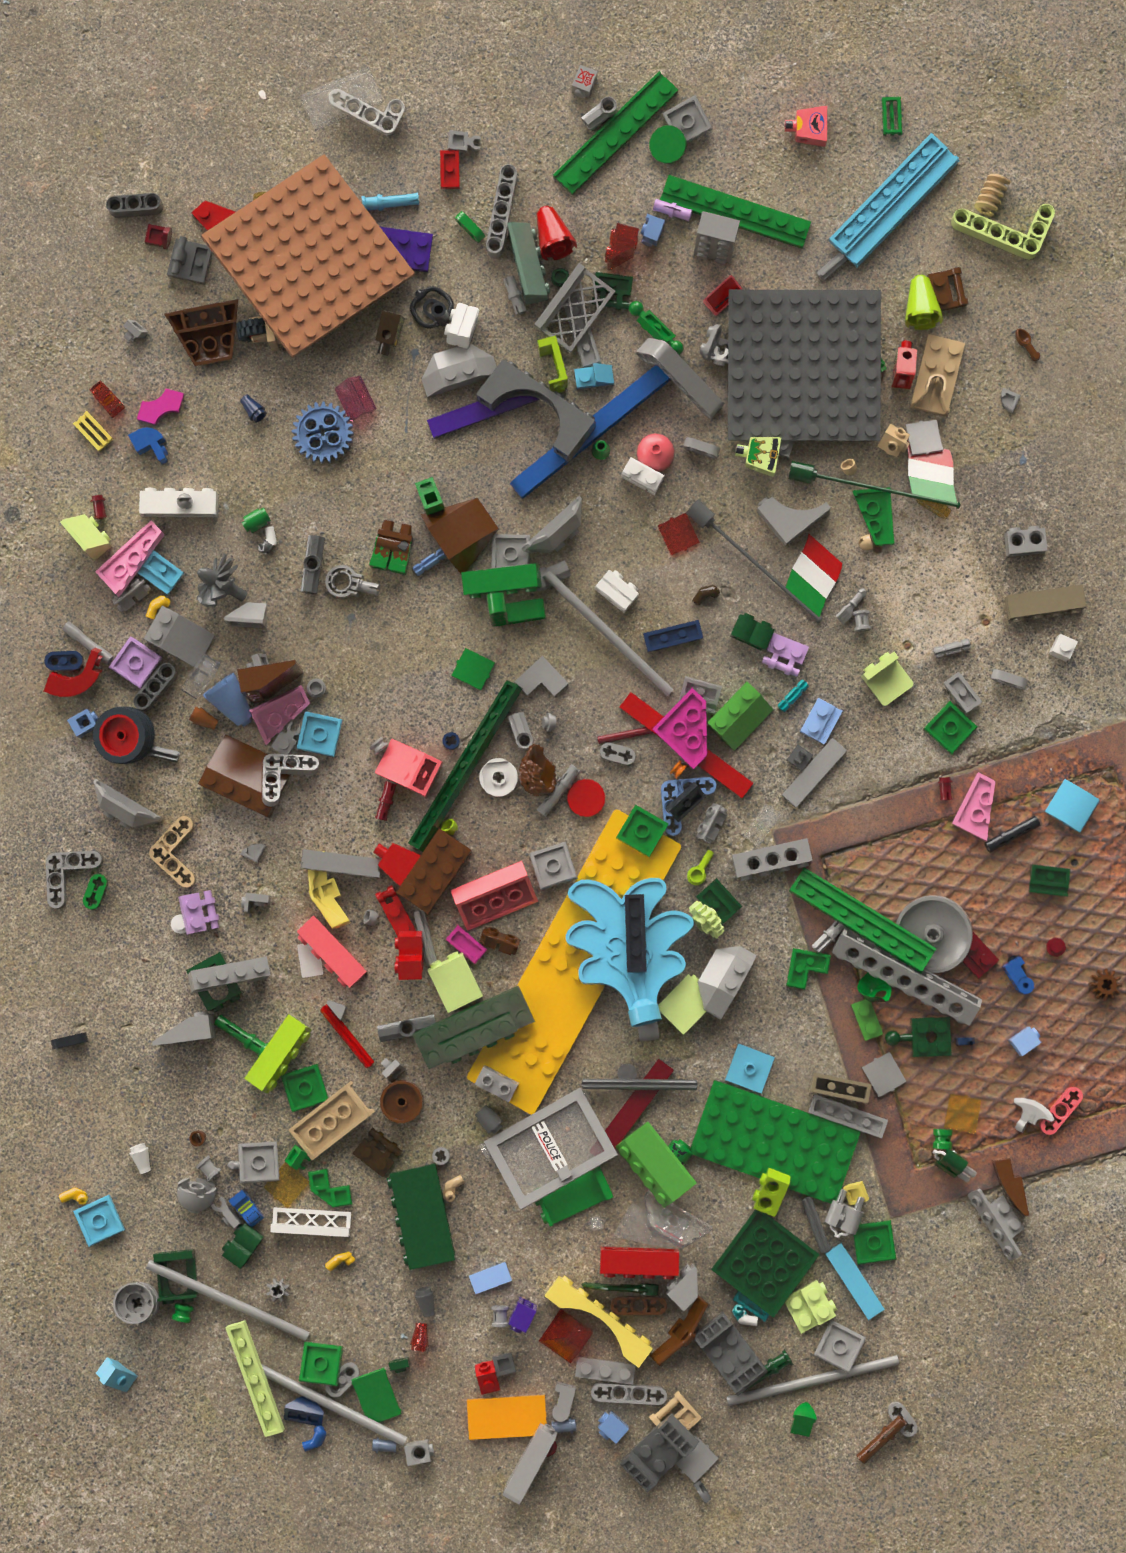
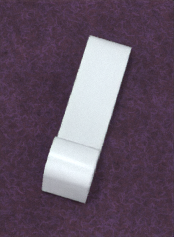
M334 89L329 93V103L333 108L384 135L393 134L405 109L404 103L399 99L391 100L383 113L340 89ZM339 94L340 99L344 102L346 98L349 99L346 102L345 108L342 107L343 102L337 101V103H335L334 98L332 96H337ZM351 103L358 104L359 110L357 112L349 110L348 107ZM398 104L401 107V111L393 113L391 106ZM368 112H373L376 115V119L368 121L365 115ZM390 121L393 128L391 130L383 129V122Z

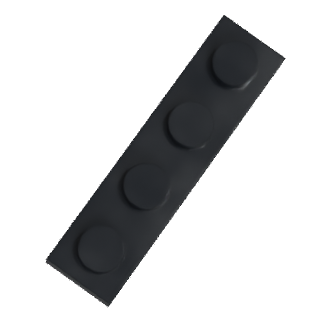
M644 894L625 895L627 973H647Z

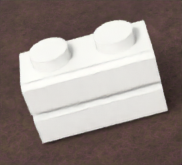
M459 303L456 310L452 309L449 318L451 324L446 325L444 335H447L446 342L448 344L458 345L466 349L469 347L479 318L478 308L468 307V305Z
M631 457L622 472L621 478L643 490L647 489V492L655 496L664 479V475Z
M608 570L595 586V590L625 613L638 598V588L630 582L626 584L622 580L623 576L616 570L614 572Z

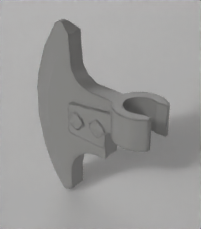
M1027 1098L1014 1099V1103L1023 1109L1022 1116L1015 1126L1016 1130L1023 1133L1028 1123L1036 1125L1040 1119L1050 1122L1055 1120L1051 1112L1042 1104Z

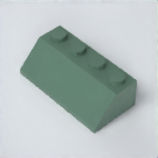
M507 223L508 235L525 304L529 305L548 300L547 294H550L548 282L544 283L543 276L546 275L544 264L540 265L538 258H541L539 246L536 247L534 240H537L535 228L531 229L530 223Z

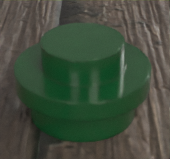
M558 268L552 272L551 281L556 287H562L570 275L567 270Z

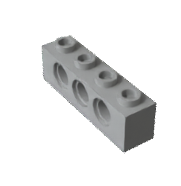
M808 838L731 856L736 879L741 878V881L753 879L752 875L760 874V877L771 875L772 870L778 869L779 873L789 871L790 866L797 865L798 868L809 866L808 862L813 861ZM788 851H793L796 854L795 861L787 860L786 853ZM769 855L776 856V865L768 864L767 857ZM755 859L758 861L759 866L756 870L749 868V860Z

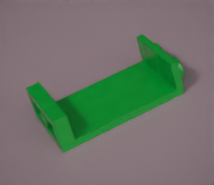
M599 1166L540 1199L535 1204L536 1206L540 1205L543 1212L540 1215L544 1224L548 1223L551 1227L559 1221L604 1200H609L614 1196Z

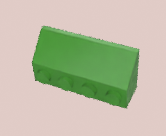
M649 1122L636 1129L615 1146L620 1155L625 1158L632 1170L640 1177L645 1187L652 1192L657 1202L663 1208L673 1203L697 1184Z

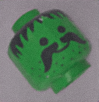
M681 1139L678 1141L672 1140L668 1145L683 1166L691 1158V1147Z

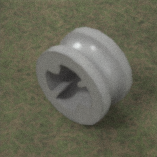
M381 737L370 746V750H374V754L378 755L388 746V743H384Z
M438 1147L432 1154L433 1161L438 1165H444L450 1158L449 1151L444 1147ZM440 1150L444 1151L446 1160L442 1159V1162L438 1161V1156H436V1153H440Z

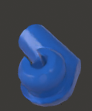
M316 1426L313 1438L302 1442L305 1452L322 1446L326 1438V1431L323 1426Z

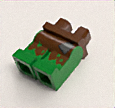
M384 520L381 529H378L369 566L406 575L413 537L411 536L412 526L402 524L400 533L393 532L395 522Z

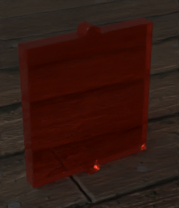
M686 513L675 518L670 517V520L657 525L671 556L683 550L687 551L688 548L700 543Z

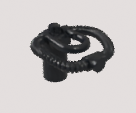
M433 285L432 287L425 288L424 291L419 289L415 292V297L410 303V312L419 326L433 329L439 326L444 327L450 323L449 318L452 309H454V303L449 294ZM434 291L447 300L449 307L447 310L446 306L436 299L427 300L423 305V312L434 322L429 324L420 319L415 306L429 292ZM430 303H435L431 308L432 313H429L427 306Z

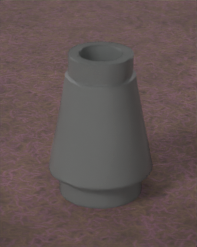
M427 1286L417 1289L415 1291V1299L423 1316L430 1317L435 1315L434 1293L431 1288Z

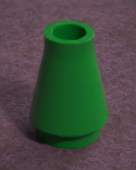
M603 440L597 441L592 446V455L599 460L606 459L610 454L609 445ZM598 446L604 447V449L600 450Z

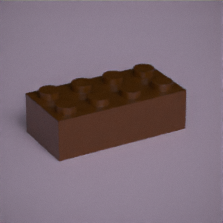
M439 828L396 893L430 915L472 850Z

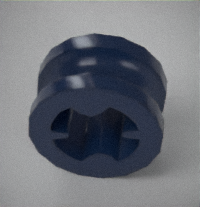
M448 732L443 736V745L447 749L454 750L459 746L460 739L456 733ZM454 736L456 738L454 740L457 741L456 744L448 746L446 739Z

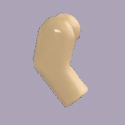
M461 1174L445 1183L443 1198L447 1202L454 1201L456 1187L465 1183Z

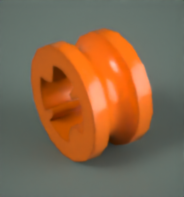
M681 760L670 771V774H674L676 779L687 767L686 764L682 765Z

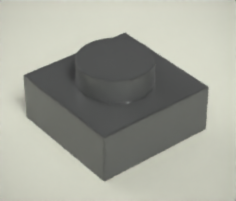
M512 1352L492 1357L497 1377L516 1372Z

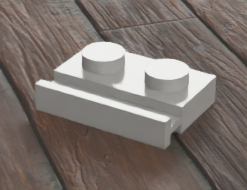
M685 676L679 701L693 688L706 700V712L715 714L722 686Z

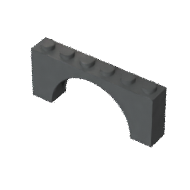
M503 359L476 393L478 402L492 411L502 402L518 396L535 397L549 404L560 420V430L553 444L554 453L568 462L572 460L596 428L595 418L590 413L582 412L575 403L567 402L560 393L552 392L545 383L537 382L527 371L522 372L512 361L507 362Z

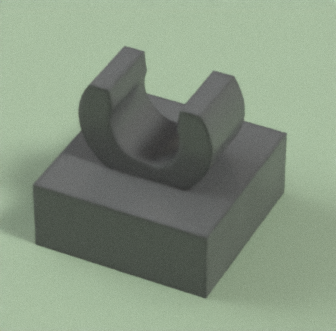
M797 744L786 761L803 771L813 754Z

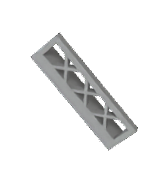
M303 849L300 869L379 878L378 864L380 859Z

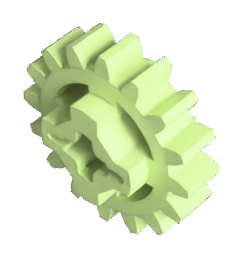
M698 901L689 907V912L693 915L692 918L701 932L710 934L716 939L725 932L723 930L724 927L721 925L722 920L713 908H709Z

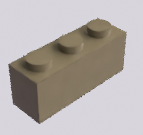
M812 1072L809 1091L868 1103L872 1084Z

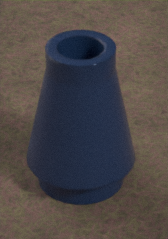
M248 394L241 398L240 403L243 405L251 421L257 423L265 418L267 414L265 407L252 399Z

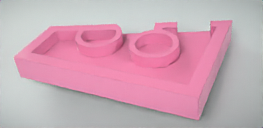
M300 685L249 710L265 745L277 733H280L291 719L300 714L310 702L303 687Z
M979 772L976 774L952 822L958 828L984 841H987L988 837L987 833L995 788V781Z

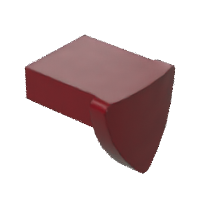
M148 224L145 244L163 247V249L167 250L172 238V228Z

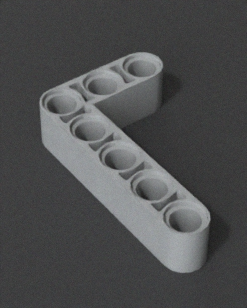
M648 338L636 351V354L644 362L659 366L708 418L712 419L724 405L722 400L665 341Z

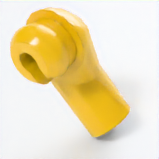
M72 1188L59 1194L62 1203L73 1199L79 1202L80 1205H84L88 1201L87 1193L78 1188Z
M351 1252L341 1253L330 1259L325 1266L329 1271H332L343 1261L349 1266L355 1261V1258Z

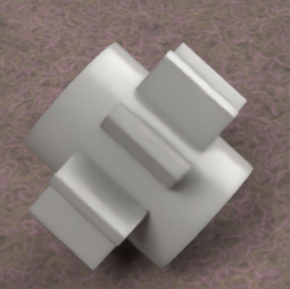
M273 1278L274 1284L266 1285L270 1288L266 1295L271 1294L273 1296L272 1301L279 1298L282 1302L283 1295L289 1296L290 1293L286 1291V1288L290 1284L285 1285L283 1283L284 1278L278 1282L276 1278ZM280 1285V1290H282L283 1292L276 1294V1290L274 1289V1287Z

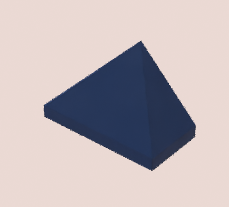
M301 1396L285 1405L283 1420L322 1426L324 1411L316 1402Z

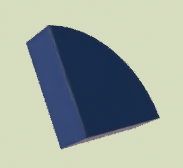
M975 1037L955 1038L957 1046L974 1045Z

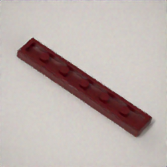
M658 1058L643 1079H668L674 1070ZM634 1090L605 1129L614 1149H616L615 1146L622 1141L659 1090ZM599 1140L596 1141L589 1151L594 1156L604 1152Z

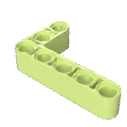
M1050 204L1041 205L1034 216L1027 235L966 209L955 211L951 219V225L962 233L1030 260L1035 258L1053 220L1055 210ZM1040 212L1048 213L1049 218L1042 217ZM956 217H963L965 219V222H958ZM974 224H980L983 229H975ZM1033 229L1041 230L1042 234L1036 235ZM997 231L1000 237L992 236L991 232ZM1009 238H1014L1017 244L1012 245L1009 242ZM1026 246H1032L1035 251L1029 252Z

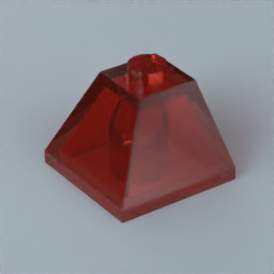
M560 1309L539 1339V1342L571 1364L593 1334V1330L563 1309Z

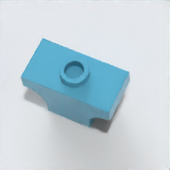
M108 1357L96 1372L104 1385L124 1392L129 1390L138 1377L119 1361Z

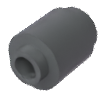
M487 1105L475 1114L478 1118L477 1121L488 1134L491 1131L495 1134L503 1127L500 1124L503 1120Z

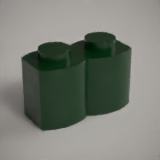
M748 613L740 614L730 637L765 652L775 629L771 628L772 624L766 621L757 622L754 620L755 617Z
M244 1223L243 1226L239 1224L233 1233L236 1235L231 1242L228 1240L222 1248L224 1251L222 1256L239 1269L244 1267L265 1237L247 1223Z

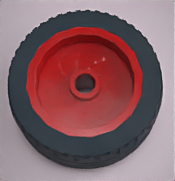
M133 707L111 708L105 711L94 725L93 741L95 748L104 759L112 763L132 764L138 762L149 754L154 745L155 730L153 723L139 709Z

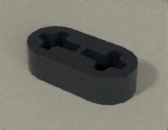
M84 1032L50 1041L52 1050L86 1043L88 1038L87 1033Z

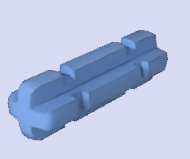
M440 548L435 554L433 553L422 560L421 564L418 563L413 566V571L417 576H420L424 573V570L430 569L439 563L440 559L443 560L447 556Z

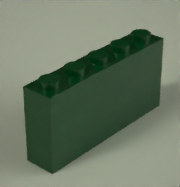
M436 1163L391 1172L389 1174L390 1177L387 1178L389 1189H393L394 1196L391 1197L393 1209L397 1208L398 1216H395L397 1228L401 1227L402 1235H399L401 1247H405L406 1254L403 1255L405 1266H409V1270L456 1260Z

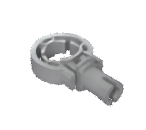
M345 565L333 567L328 572L325 580L328 591L333 596L341 599L351 596L359 597L358 592L378 596L379 591L376 589L380 590V584L361 580L364 578L362 574H357L353 569ZM339 570H346L340 571V573L347 574L350 579L349 585L344 590L336 589L334 584L336 577L340 575L337 572ZM331 585H332V587H333L334 589H336V591L339 592L340 594L334 593L333 590H332V588H331Z

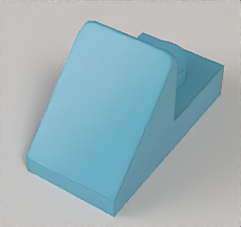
M593 363V367L574 369L577 389L614 384L612 365Z

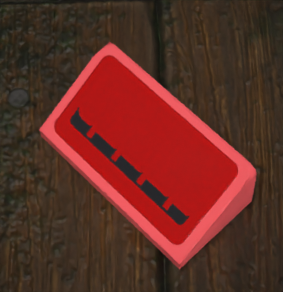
M732 275L725 279L703 301L715 316L729 305V290H743Z

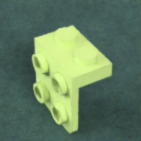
M895 652L891 654L885 653L879 658L881 662L875 666L873 663L864 669L865 673L861 676L883 706H887L913 686V681L898 663L897 659L899 657Z

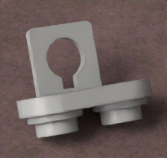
M716 324L708 328V342L706 344L703 343L700 348V354L704 360L710 361L711 356H715L714 349L716 346L728 345V340L720 338L722 325Z

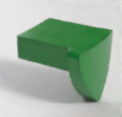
M808 1402L800 1404L795 1409L790 1433L810 1437L817 1417L814 1409Z

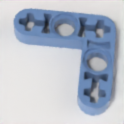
M711 777L665 781L661 786L663 821L667 822L668 826L671 825V820H666V816L672 817L666 811V805L673 800H664V797L668 798V792L664 791V788H667V784H671V787L675 788L672 791V798L675 796L677 798L684 791L683 785L685 783H696V781H700L699 785H704L706 781H709V784H713L710 791H706V788H700L705 795H710L716 789L715 780ZM674 819V824L678 825V829L675 830V833H672L670 829L666 828V834L669 836L678 835L682 828L681 820L677 822Z

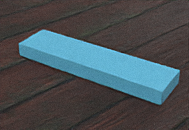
M842 1243L825 1253L868 1320L884 1310V1307Z

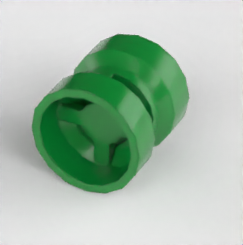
M933 1129V1135L935 1136L933 1148L952 1149L950 1139L953 1136V1130Z

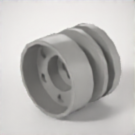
M144 1282L128 1283L116 1292L113 1308L117 1317L125 1323H145L153 1319L158 1313L160 1301L157 1302V1298H159L157 1290L150 1284ZM141 1299L140 1303H142V1306H137L135 1300Z

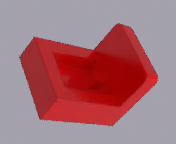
M493 1360L476 1364L475 1372L481 1395L500 1391Z

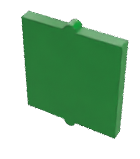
M465 648L460 659L456 661L457 665L451 676L481 691L486 680L490 678L489 674L495 662Z

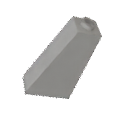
M539 1424L506 1482L502 1495L519 1505L556 1439L557 1432L551 1425Z

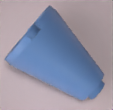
M234 673L223 678L212 689L210 688L203 694L207 701L237 726L242 725L244 727L252 721L250 718L252 715L249 711L251 709L246 697L240 691V684Z

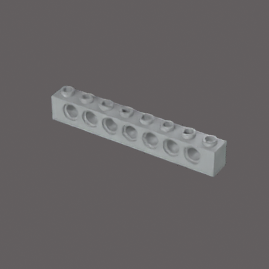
M844 927L834 945L832 953L837 958L852 963L854 967L869 972L874 978L886 981L891 987L903 990L908 996L920 999L925 1005L937 1008L942 1014L954 1017L961 1024L970 1026L981 1007L982 999L926 969L922 973L918 972ZM851 948H855L859 952H853L851 951ZM868 958H874L876 961H870ZM885 967H891L893 970L889 971ZM902 976H908L910 979L906 980ZM919 985H925L927 988L923 989ZM937 994H942L944 998H939ZM954 1003H959V1004H961L962 1006H961V1007H956V1006L954 1005Z

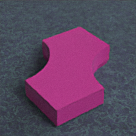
M165 388L164 393L158 399L150 402L142 401L137 420L157 425L163 415L171 412H180L185 394Z

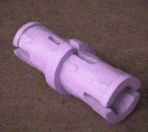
M656 199L653 206V211L667 214L670 218L674 216L689 222L692 215L691 209L677 206V203L674 202L670 204Z

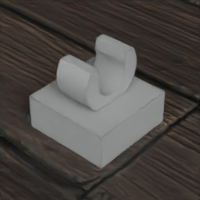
M127 320L123 325L128 330L124 335L128 342H134L136 338H145L148 333L135 320Z
M260 653L252 655L253 662L246 664V666L249 668L269 664L267 655Z
M385 1058L381 1062L386 1068L382 1074L391 1082L406 1069L396 1059L391 1062Z

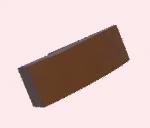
M1010 1158L992 1160L996 1176L1006 1196L1022 1215L1028 1216L1029 1211L1022 1176L1013 1175Z

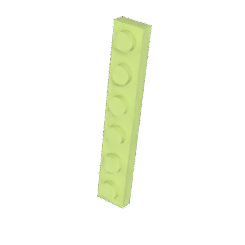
M246 1320L228 1325L226 1331L264 1436L267 1437L283 1432L285 1428Z

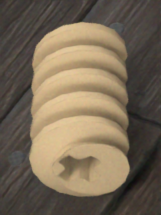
M999 174L988 175L987 181L983 185L984 188L981 189V194L977 198L978 201L974 204L976 210L986 216L994 217L995 215L991 211H998V207L994 204H1001V200L998 197L1004 198L1005 195L1001 191H1007L1008 188L1004 184L1010 185L1011 181Z

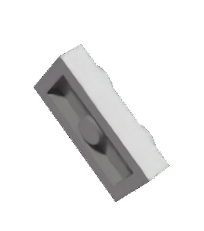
M957 672L943 683L966 714L982 702L960 672Z

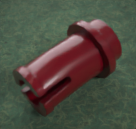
M103 495L91 496L92 500L90 502L93 503L94 519L107 518L104 505L106 499L103 498Z
M940 777L937 782L940 786V801L953 800L951 783L953 781H951V777Z

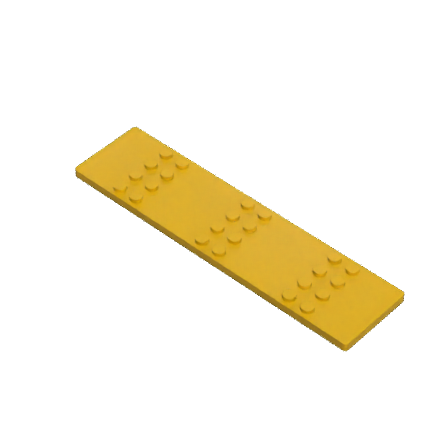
M614 810L577 876L578 879L574 883L580 880H594L611 888L622 899L627 890L641 880L648 878L664 880L681 849V845L662 835L650 857L645 856L616 839L629 815L620 810ZM568 894L518 983L535 1022L517 1029L518 1031L514 1032L515 1036L508 1040H505L503 1037L497 1040L498 1044L493 1047L487 1048V1046H484L467 1075V1079L475 1083L482 1068L486 1065L519 1082L509 1103L531 1115L539 1107L605 985L601 984L585 985L579 980L578 970L584 960L593 956L583 950L569 946L566 942V933L578 922L587 920L597 921L587 911L573 903L569 899Z

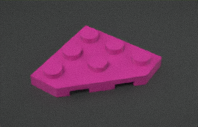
M693 688L652 729L692 769H695L707 756L706 700Z

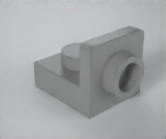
M246 893V896L242 897L241 908H244V912L250 913L251 902H254V906L265 907V903L270 904L271 896Z

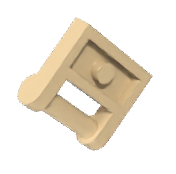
M679 1391L656 1414L653 1413L649 1417L657 1426L665 1415L681 1403L684 1407L674 1416L687 1430L691 1429L702 1419L700 1414Z

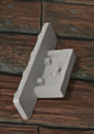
M981 1189L970 1192L968 1197L972 1205L989 1228L993 1238L1001 1247L1003 1254L1008 1260L1022 1256L1021 1251L1012 1238L1021 1232L1024 1227L1005 1197L1002 1195L992 1203H989Z

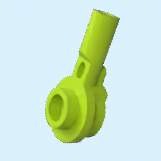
M707 850L700 864L688 871L687 879L689 883L695 886L704 883L706 879L705 869L714 852Z

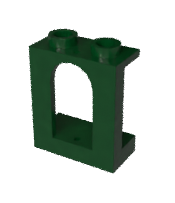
M218 952L187 969L186 972L189 974L192 970L227 964L226 958L222 952ZM238 983L227 985L228 995L223 1000L213 999L208 990L198 992L207 1011L213 1010L215 1013L223 1009V1004L226 1002L234 1003L241 999L240 995L244 992L240 989Z
M195 1249L153 1254L154 1262L167 1267V1261L186 1259L187 1277L198 1281ZM157 1274L159 1293L157 1302L163 1301V1304L175 1303L174 1300L182 1299V1302H192L194 1298L199 1296L198 1292L189 1288L180 1295L172 1293L169 1288L168 1279Z

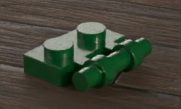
M596 272L595 276L615 290L613 295H617V300L609 299L605 306L614 307L615 310H629L630 302L622 300L623 296L631 297L633 277ZM605 288L596 289V292L600 293V298L597 299L606 298V294L610 293Z

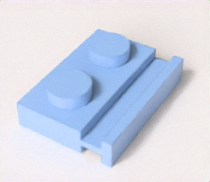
M818 698L800 732L825 745L842 710Z

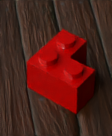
M399 931L398 938H395V949H399V956H396L394 964L395 974H398L399 980H421L424 969L422 931Z

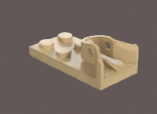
M928 334L910 408L947 417L965 343Z
M352 1081L289 1129L311 1160L315 1159L375 1112L374 1109H368L352 1089Z

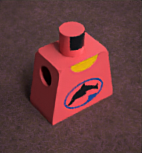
M827 106L798 110L796 112V120H785V132H795L796 142L825 147L827 143Z

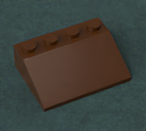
M296 660L237 669L240 691L253 704L265 702L264 699L272 697L301 676L303 669Z
M225 734L206 766L198 785L267 818L271 817L276 805L272 807L267 806L262 801L263 760L268 754ZM270 761V766H274L273 761ZM286 763L287 767L294 768V766ZM280 774V796L291 774ZM268 777L266 779V781L271 784L277 781L274 777ZM269 790V799H273V790Z

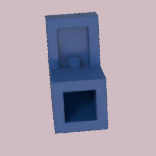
M146 427L128 435L139 455L153 449L161 464L168 462L166 456L169 454L164 444L160 446L166 440L159 431Z

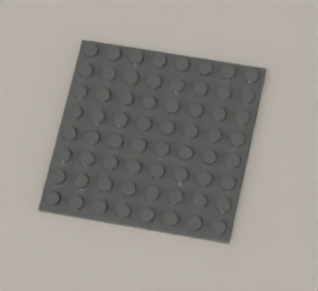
M729 290L728 441H749L750 437H780L781 441H880L881 290Z

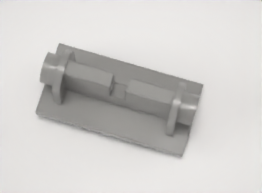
M143 577L133 580L129 584L130 587L123 591L120 597L116 594L114 595L112 601L114 605L119 603L116 607L120 612H126L136 604L132 599L133 596L140 601L149 594L151 588L148 584L143 585L145 583Z
M713 803L707 809L706 817L703 823L699 825L696 837L703 839L709 844L712 841L714 842L720 830L714 826L715 824L722 826L728 815V810L719 804Z

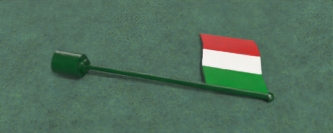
M910 445L907 447L908 479L911 493L817 474L818 470L814 469L815 465L792 461L789 480L811 484V481H815L817 477L954 506L956 509L961 507L960 502H957L953 485L952 455L950 450L943 449L942 452L929 453V455L912 456Z

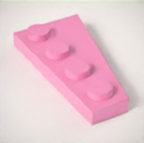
M150 521L95 572L120 597L165 534Z

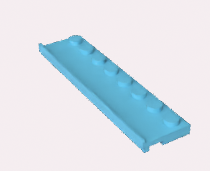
M931 133L828 241L858 268L959 163V157L954 156L948 150V147Z

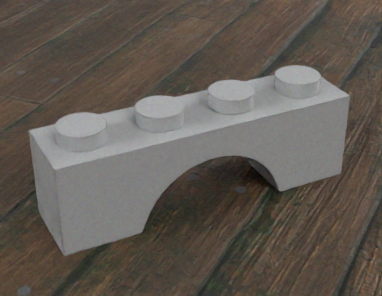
M266 956L192 970L188 974L191 993H197L233 983H249L264 980L271 974Z

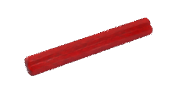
M327 1004L323 1006L320 1012L365 1068L371 1067L374 1064V1060Z

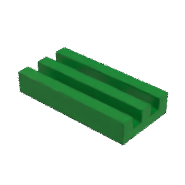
M882 97L883 136H887V134H890V136L895 134L902 135L901 97ZM893 101L897 102L898 129H894ZM886 102H889L890 130H887Z

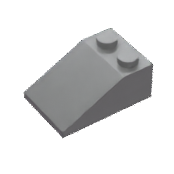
M162 605L144 640L187 664L198 668L215 635Z
M208 1011L196 1012L194 1017H188L154 1040L152 1044L157 1046L216 1038L213 1015H208Z

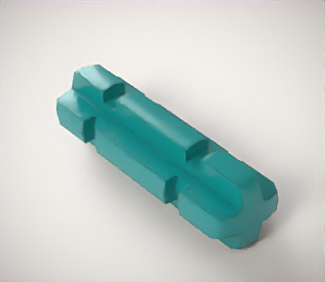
M801 680L797 687H794L785 696V700L778 704V708L786 712L790 707L789 705H792L802 695V692L807 690L809 687L808 683Z

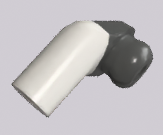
M273 526L264 528L266 539L258 546L261 553H270L277 544Z

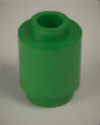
M257 508L243 517L244 521L241 523L247 532L251 531L253 534L268 525L267 523L271 519L264 508L260 510Z

